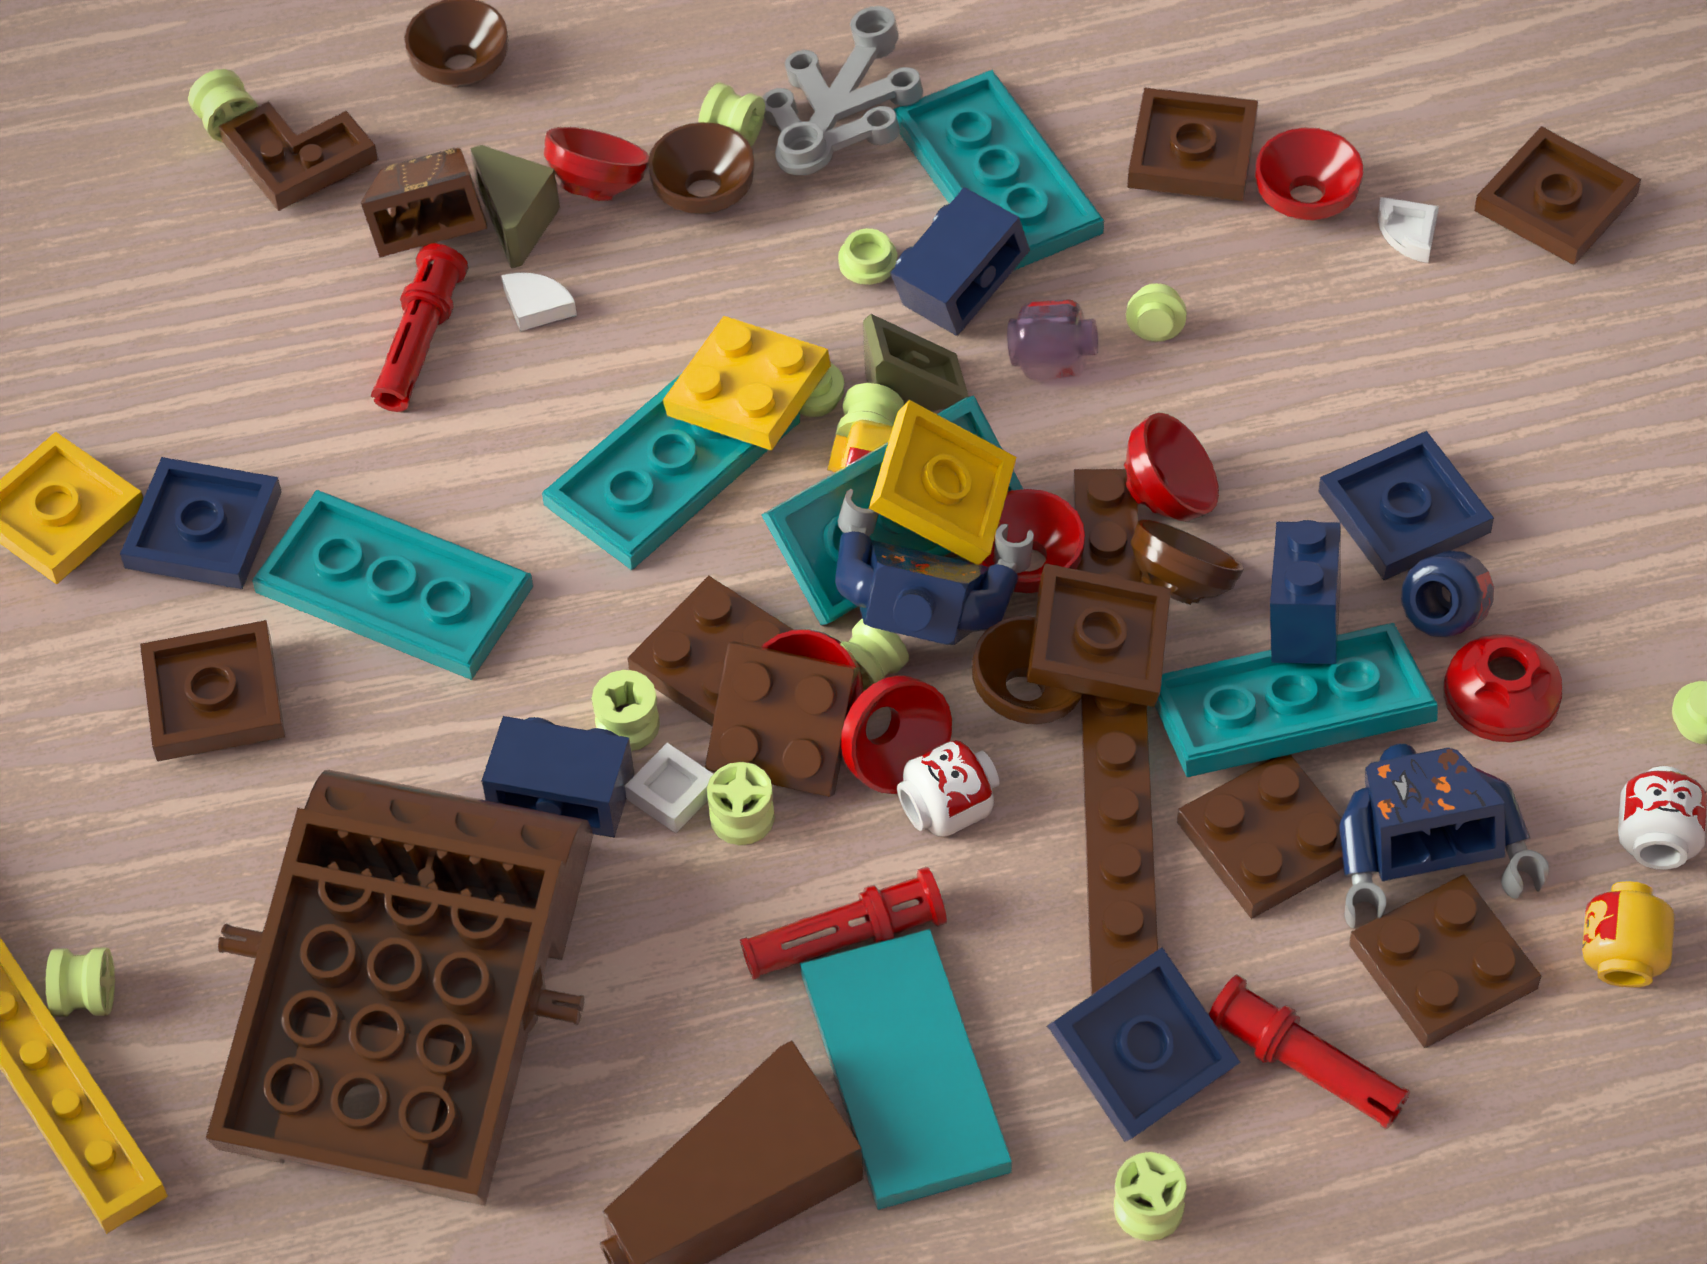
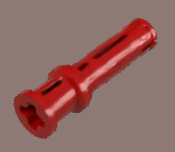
M432 243L420 247L415 259L416 266L418 267L413 283L405 286L400 297L402 310L404 311L403 317L396 330L382 371L371 392V397H375V404L385 410L402 412L407 409L433 335L438 325L448 320L453 311L454 305L451 297L456 283L463 281L469 268L467 260L461 253L446 245Z
M927 866L917 870L915 878L880 890L875 885L864 887V891L858 894V901L802 918L796 922L750 938L740 939L741 949L752 979L754 980L760 978L761 975L821 957L827 953L871 938L876 944L894 939V934L932 922L937 927L947 924L944 903L931 870ZM911 900L918 901V905L897 912L892 910V907ZM864 917L865 923L853 927L849 926V921ZM832 927L836 930L833 934L784 950L781 947L782 944Z
M1235 975L1228 981L1208 1013L1219 1030L1223 1029L1255 1049V1058L1263 1063L1268 1061L1271 1064L1276 1060L1281 1061L1374 1119L1385 1129H1388L1396 1120L1402 1110L1399 1105L1401 1103L1404 1105L1410 1095L1408 1089L1401 1088L1299 1025L1300 1017L1296 1015L1295 1009L1288 1005L1278 1008L1247 988V980L1240 975Z

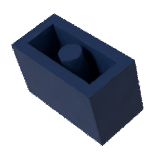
M963 187L950 204H946L939 209L932 221V225L914 246L908 247L902 252L895 268L890 273L903 306L958 336L1029 253L1030 249L1018 216Z
M1313 520L1298 522L1276 521L1270 597L1271 663L1336 664L1341 589V522H1317Z
M503 716L481 780L485 800L584 819L589 822L593 834L615 838L627 799L625 785L634 776L629 737L618 736L612 731L602 728L583 730L555 725L546 719L538 717L519 719Z

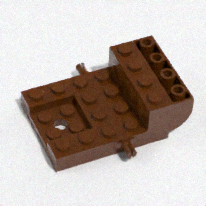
M329 769L323 771L310 792L305 809L297 808L263 932L231 926L227 923L221 929L224 937L219 936L218 951L220 953L226 952L255 958L206 1139L217 1150L283 1164L285 1160L414 1186L421 1193L486 1206L529 1032L537 1023L539 1016L570 1022L574 1025H578L581 1020L579 1011L583 1012L584 996L547 990L545 987L544 970L547 958L563 959L594 835L589 822L584 819ZM360 1084H370L378 1088L380 1101L373 1114L363 1119H352L345 1115L343 1101L350 1089Z

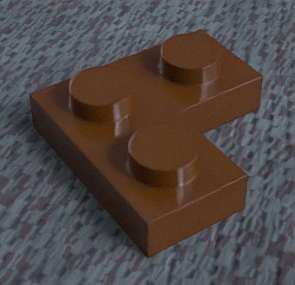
M269 101L219 126L222 142L278 211L378 161L375 144L347 110L299 135L293 132Z

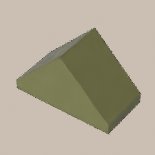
M484 145L472 147L470 149L477 188L511 269L522 266L560 209L555 170Z
M870 314L863 320L865 376L867 383L889 387L899 394L904 401V405L911 400L930 411L947 409L964 398L969 397L956 353L873 314Z

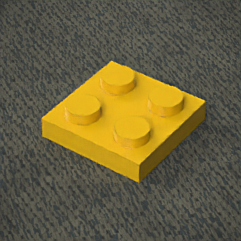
M723 316L664 397L663 402L667 416L772 451L830 368L829 352L827 348Z
M909 400L897 412L869 509L979 565L991 554L1017 457Z
M54 432L0 479V544L52 582L58 584L138 513L144 499L142 492L62 435Z

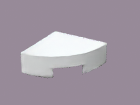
M1380 197L1378 212L1380 230L1387 242L1398 252L1413 260L1428 263L1439 206Z
M534 273L502 275L503 288L520 331L577 315L572 295L557 281Z

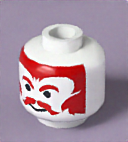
M954 740L909 760L904 767L903 782L897 784V792L907 817L917 830L922 831L927 828L934 835L943 837L968 827L991 814L994 805L993 788L999 786V777L993 762L984 751L974 753L963 742Z
M1668 766L1652 768L1648 772L1641 773L1630 779L1621 791L1618 822L1619 841L1626 851L1646 867L1665 870L1677 868L1699 854L1706 842L1707 793L1704 788L1681 770Z

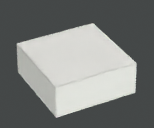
M666 743L625 785L626 798L671 831L677 833L708 801L707 785L713 773L669 743Z

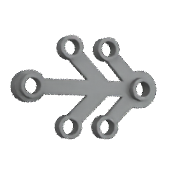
M882 6L865 8L854 15L850 27L855 48L830 88L822 77L818 57L813 51L800 50L787 57L785 68L790 84L794 87L802 88L815 112L809 122H801L797 116L798 109L794 95L785 88L770 90L762 97L765 102V121L771 126L778 127L780 131L775 156L779 167L786 173L810 175L826 166L831 160L834 151L864 139L875 145H885L898 137L900 128L896 113L887 106L874 107L868 110L863 118L833 128L838 120L887 100H891L892 103L899 106H907L917 102L923 95L919 73L917 70L909 67L898 68L892 71L886 78L857 89L874 60L889 55L895 49L899 32L894 13L890 9Z

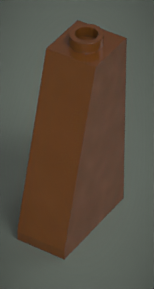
M793 1040L774 1051L603 1210L608 1238L600 1242V1247L608 1264H706L864 1180L861 1146Z

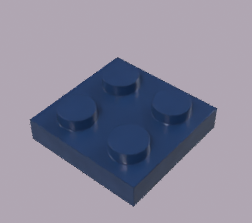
M1427 430L1320 477L1319 494L1384 581L1413 568L1420 560L1448 550L1452 551L1492 531L1494 517Z
M161 457L120 552L124 568L243 590L282 493L278 477Z
M1163 947L1046 1025L1124 1142L1140 1134L1241 1063Z

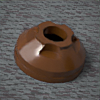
M442 0L422 9L412 18L406 28L404 37L406 52L413 68L422 77L431 82L454 88L478 83L491 75L501 66L508 50V33L505 20L494 7L478 0ZM457 55H469L476 59L472 66L465 69L454 70L445 65L450 58Z
M709 122L686 124L664 134L655 143L648 160L650 180L657 196L674 209L690 214H713L737 203L752 185L755 168L753 150L749 142L734 129ZM699 180H710L720 186L716 193L704 197L695 196L687 191L692 183Z
M1141 519L1134 529L1131 546L1136 562L1143 574L1141 580L1146 584L1171 588L1170 598L1189 605L1192 602L1198 604L1202 598L1221 595L1234 588L1236 581L1240 579L1244 570L1241 563L1225 551L1170 525Z
M1035 616L1006 618L984 631L976 644L972 659V680L977 693L984 703L996 713L1019 723L1039 725L1054 722L1065 717L1076 707L1084 693L1037 684L1042 695L1035 700L1024 701L1014 697L1007 689L1006 682L1015 677L1027 678Z

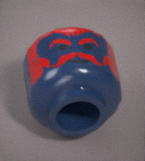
M1448 550L1420 560L1408 571L1401 591V603L1406 617L1416 629L1432 637L1448 638L1476 627L1487 617L1494 601V584L1489 571L1479 559L1462 551Z

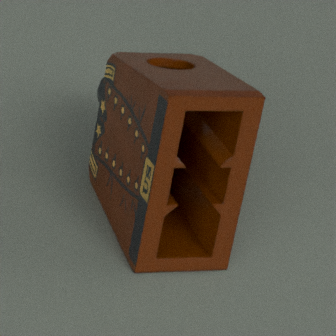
M452 148L386 166L379 171L361 201V206L379 257L485 230L488 227L461 148Z

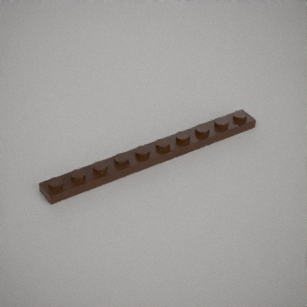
M1074 469V509L1078 512L1083 522L1085 532L1082 559L1076 570L1141 582V570L1136 562L1131 546L1134 529L1138 523V504L1126 486V470ZM1084 694L1081 698L1090 991L1092 995L1157 951L1158 936L1147 706Z

